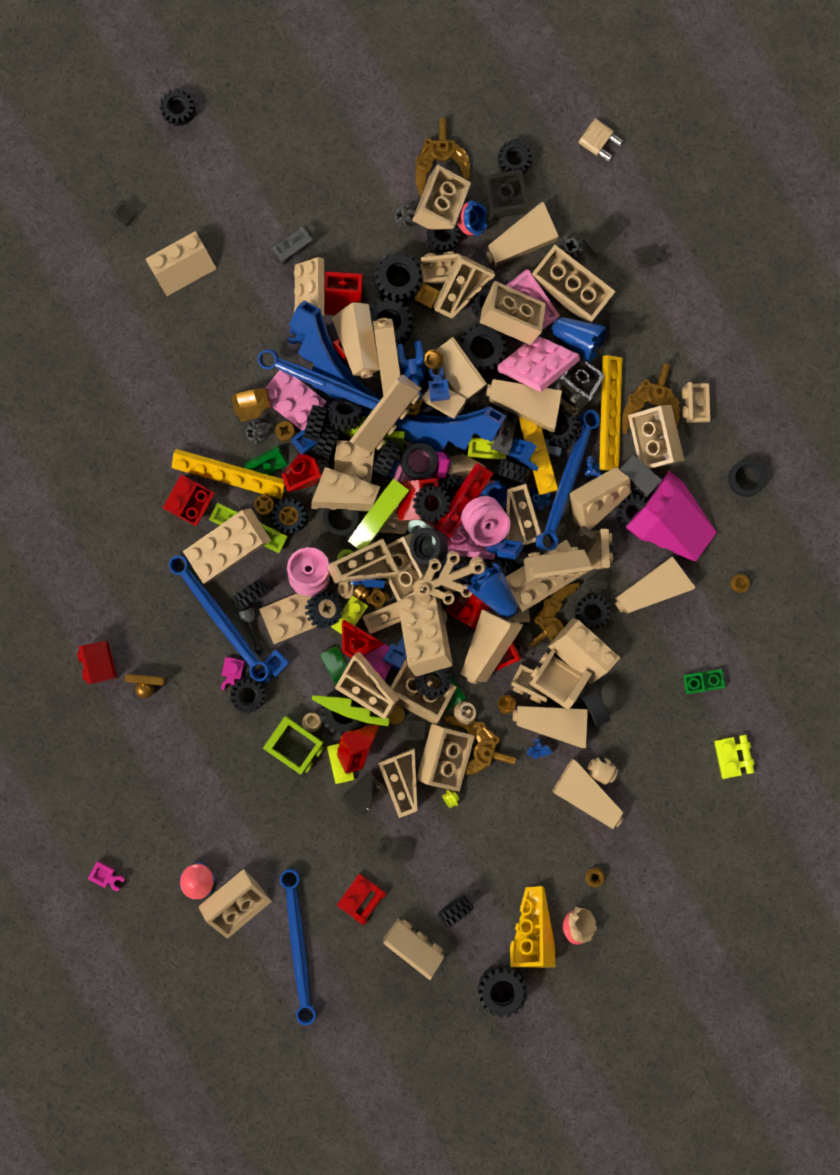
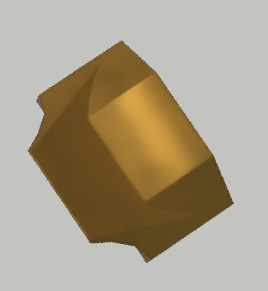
M267 388L252 389L231 396L234 414L238 416L240 422L259 418L265 409L271 408Z

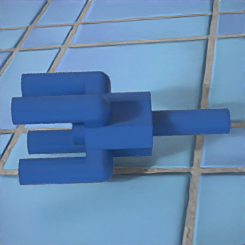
M416 341L414 343L416 358L408 360L405 359L403 345L400 343L396 344L400 376L402 374L419 387V384L424 381V376L426 375L422 342Z

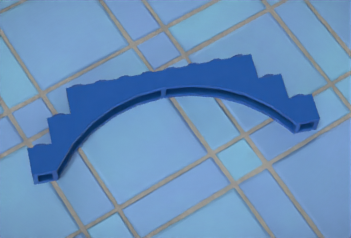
M306 300L302 301L297 306L289 324L296 332L306 335L298 354L305 360L314 363L313 371L381 400L380 396L368 389L351 373L337 354L327 333L321 309ZM312 385L314 388H317V389H320V390L326 392V393H327L330 397H332V398L342 399V397H340V396H337V395H335V394H333V393H330V392H328V391H325V390H323V389H321V388H318V387ZM361 405L363 416L368 417L374 410ZM490 406L472 413L457 415L454 419L450 416L424 415L419 413L416 416L406 415L402 420L399 418L395 422L397 427L394 431L404 432V438L412 444L426 443L430 445L436 453L443 452L449 441L456 447L465 450L475 433L482 439L492 442L506 416Z

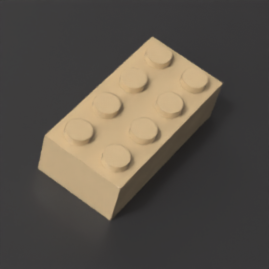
M556 245L552 247L532 273V276L544 292L584 322L592 323L615 293L611 287Z
M249 508L241 510L183 552L202 583L205 584L224 574L265 546L271 539L252 509Z
M565 540L558 544L554 550H559V553L566 552V549L571 548V546ZM522 566L506 576V580L517 601V613L520 614L580 576L527 583L525 568Z
M414 595L398 600L408 667L417 677L453 666L441 599L432 595L427 597Z

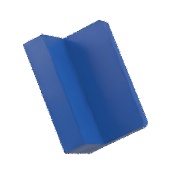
M515 438L510 454L507 456L520 466L534 471L539 469L529 460L537 446L532 442Z

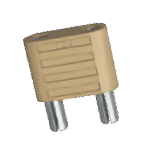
M595 118L578 143L597 156L599 154L609 161L612 155L602 148L609 139L618 146L622 144L623 140L613 134L614 131Z

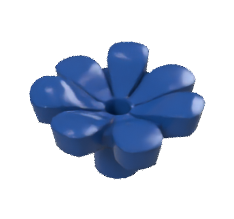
M589 456L586 459L588 468L583 471L586 477L590 475H596L597 477L603 475L604 472L599 470L600 463L597 464L596 459Z
M535 488L531 489V499L535 510L538 507L539 511H544V505L550 506L552 504V501L548 499L551 497V493L539 495Z
M540 738L535 739V746L530 747L527 751V756L533 755L532 759L552 754L550 746H543L542 739Z

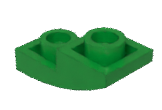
M722 669L683 675L686 694L725 688Z

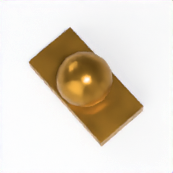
M126 674L124 682L137 683L135 687L137 696L147 699L154 692L153 685H166V678Z

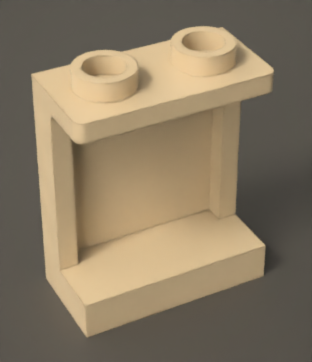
M552 649L549 654L545 652L541 658V667L536 666L532 672L531 677L533 679L530 685L569 710L592 673L585 670L580 674L554 656L556 651Z

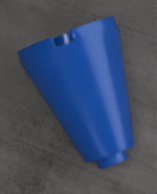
M560 317L559 320L555 319L551 328L557 338L589 362L593 361L597 353L595 351L599 345L602 346L607 333V329L603 325Z
M494 563L492 564L494 567L489 569L486 566L483 573L475 574L470 580L472 582L471 586L467 585V588L473 595L502 617L510 618L517 613L518 604L501 567Z

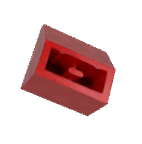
M324 272V315H336L352 302L362 303V274Z
M180 475L163 509L197 527L215 493Z
M438 478L399 481L401 485L409 490V493L397 508L399 521L421 519L414 512L416 511L415 508H413V498L416 497L415 493L425 486L438 487ZM429 496L426 498L425 507L427 510L434 511L438 507L436 497Z
M459 593L457 597L454 595V602L448 605L445 612L476 630L482 610L493 609L473 594L470 597H463Z
M108 641L78 646L77 657L79 662L83 664L82 677L84 681H87V684H97L117 678Z
M377 724L366 725L361 729L350 730L341 735L337 757L345 774L364 768L374 745L378 731Z

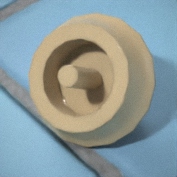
M464 701L456 705L454 715L459 723L469 725L475 719L476 710L471 703Z

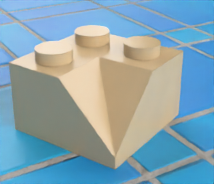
M337 440L334 470L372 484L375 450L370 452L350 441Z

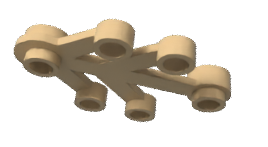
M451 551L447 555V561L439 577L432 580L434 573L441 569L440 561L437 558H433L429 561V567L424 578H420L414 583L413 590L419 597L432 595L443 599L445 604H452L454 602L453 593L450 591L444 592L435 587L442 585L461 592L463 597H470L472 595L470 591L467 593L463 592L464 589H468L467 585L469 584L463 585L453 580L471 573H483L486 568L485 562L481 557H474L470 560L469 566L451 572L453 565L457 564L460 560L458 553ZM456 556V559L450 560V557ZM438 563V566L432 567V564ZM477 565H481L480 569H475ZM423 586L427 587L425 590H420ZM451 596V599L446 600L445 597Z

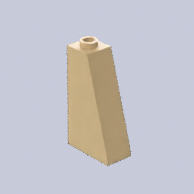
M544 202L537 205L488 245L486 257L489 263H493L494 267H497L558 240L559 236Z
M352 302L332 318L352 374L362 378H369L373 376V373L380 370L369 304Z
M387 318L373 321L383 396L395 380L400 377L393 321Z
M493 379L492 385L488 384L486 396H490L489 401L550 432H555L562 391L546 388L539 392L524 384Z
M670 557L615 598L617 601L615 605L621 613L623 611L630 613L691 591L695 586L675 559Z
M482 610L461 675L465 676L467 681L473 684L487 682L521 630L522 624L508 617L504 618L496 611Z
M517 706V710H513V721H516L517 726L580 748H586L588 709L570 708L568 710L556 707Z
M571 759L552 792L610 828L618 827L623 820V812L579 763Z

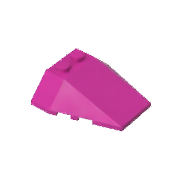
M668 470L661 479L662 481L659 483L655 493L643 509L635 514L626 528L640 540L649 541L660 548H666L677 555L697 561L717 532L684 482Z

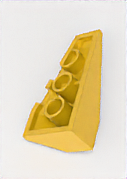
M543 886L526 887L520 907L522 914L519 923H516L515 939L511 942L510 967H556L555 943L545 889Z

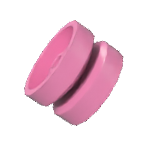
M480 496L470 501L465 506L461 515L463 527L469 533L471 539L480 546H492L499 543L506 537L510 529L509 516L497 500L489 496Z
M306 547L297 550L291 555L287 564V573L290 586L295 592L302 596H314L327 588L330 582V572L327 568L329 562L325 554L316 548Z

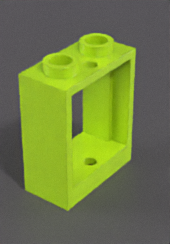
M285 716L263 749L301 775L304 771L307 773L313 765L311 760L314 756L318 757L324 749L321 745L324 742ZM289 725L316 744L301 767L274 749V746Z

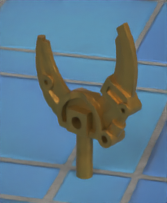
M439 118V140L425 139L421 149L422 152L415 158L417 165L415 180L420 197L426 186L427 172H430L433 166L432 162L435 159L438 161H448L452 158L458 164L463 178L466 180L470 179V163H468L469 158L465 154L466 152L462 147L460 148L459 145L455 144V141L447 140V119Z
M663 363L657 385L650 383L649 380H644L637 387V390L628 396V403L622 416L623 435L627 434V430L630 429L628 415L634 414L636 411L638 412L647 401L656 406L672 405L676 426L678 425L677 422L680 419L679 401L672 393V389L664 387L671 365Z
M579 583L564 586L549 599L543 600V607L537 617L534 618V623L539 624L543 631L525 644L528 650L547 637L552 642L563 630L562 622L555 618L556 612H559L562 601L574 593L576 588H579Z
M455 716L444 717L446 722H450L451 725L467 729L468 733L474 735V738L479 742L474 749L475 759L467 762L464 774L473 775V773L481 772L486 766H490L492 759L512 765L515 764V757L495 752L496 744L500 741V738L492 731H489L484 722L473 721L469 725H463L456 720Z

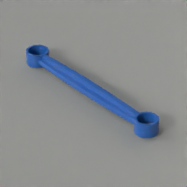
M266 349L258 355V363L263 369L275 367L302 381L371 409H374L380 402L379 399L349 385L281 359L273 349ZM266 352L274 356V363L271 366H267L263 362V354Z
M594 410L582 412L578 417L582 424V431H579L581 437L577 436L576 439L578 441L574 443L551 508L545 532L538 534L536 537V546L542 552L552 551L558 545L556 531L569 500V493L573 489L591 429L597 428L600 424V416ZM586 414L593 418V425L591 427L586 423ZM545 535H547L551 541L549 548H546L543 544V538Z
M183 555L172 557L169 561L170 571L173 574L182 576L219 629L248 663L252 679L256 681L268 679L271 675L270 665L265 661L258 660L225 612L190 570L191 563L187 557ZM178 558L185 562V569L182 572L176 571L174 566ZM259 664L266 668L264 678H260L255 674V667Z
M289 868L281 874L280 884L286 889L291 950L300 1004L296 1013V1019L302 1025H310L315 1020L316 1009L310 1004L306 950L296 888L300 881V875L297 870ZM288 872L294 873L297 877V881L293 886L287 885L283 880V876ZM302 1008H309L313 1012V1017L310 1020L304 1021L300 1018L299 1014Z

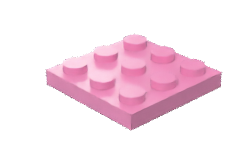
M538 336L531 345L525 343L498 365V372L542 392L580 361L579 354Z

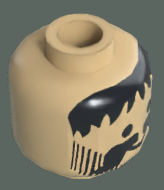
M602 756L597 757L595 760L592 759L588 765V770H590L589 776L603 785L609 782L612 783L618 773L616 764Z

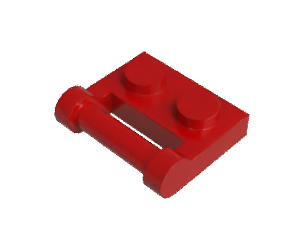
M359 873L336 906L365 926L368 922L367 918L380 900L385 898L387 893ZM372 890L376 894L360 915L356 911Z

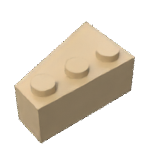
M459 254L433 305L435 311L453 318L495 276L494 271Z
M325 467L313 497L311 509L330 508V510L369 511L377 500L380 487Z
M615 467L569 493L575 524L588 533L631 493L630 478Z
M524 484L508 489L507 515L511 524L506 539L522 542L523 546L534 543L538 534L542 532L528 485Z
M383 539L327 566L335 584L389 578L400 574Z
M360 652L352 657L335 689L383 719L390 715L399 700L397 695Z
M415 748L378 762L399 818L417 811Z

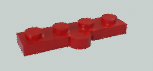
M476 462L450 502V506L448 505L449 512L445 513V517H441V520L437 522L434 528L452 538L462 523L461 515L465 506L473 499L479 497L492 477L493 472Z

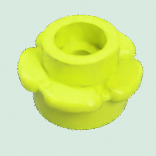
M446 790L442 797L448 807L458 806L457 801L460 799L456 792Z

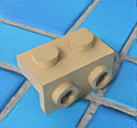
M445 252L443 255L436 256V254L430 253L421 257L423 283L445 282L459 254Z
M688 382L682 388V398L685 399L686 406H683V418H686V423L710 422L709 383L692 384V382Z
M600 529L599 531H589L587 533V555L592 569H608L610 564H613V553H609V545H612V533H609V529Z
M520 664L510 684L514 686L513 691L521 695L526 692L531 695V700L539 704L541 701L546 702L548 696L530 685L533 679L531 674L534 670Z

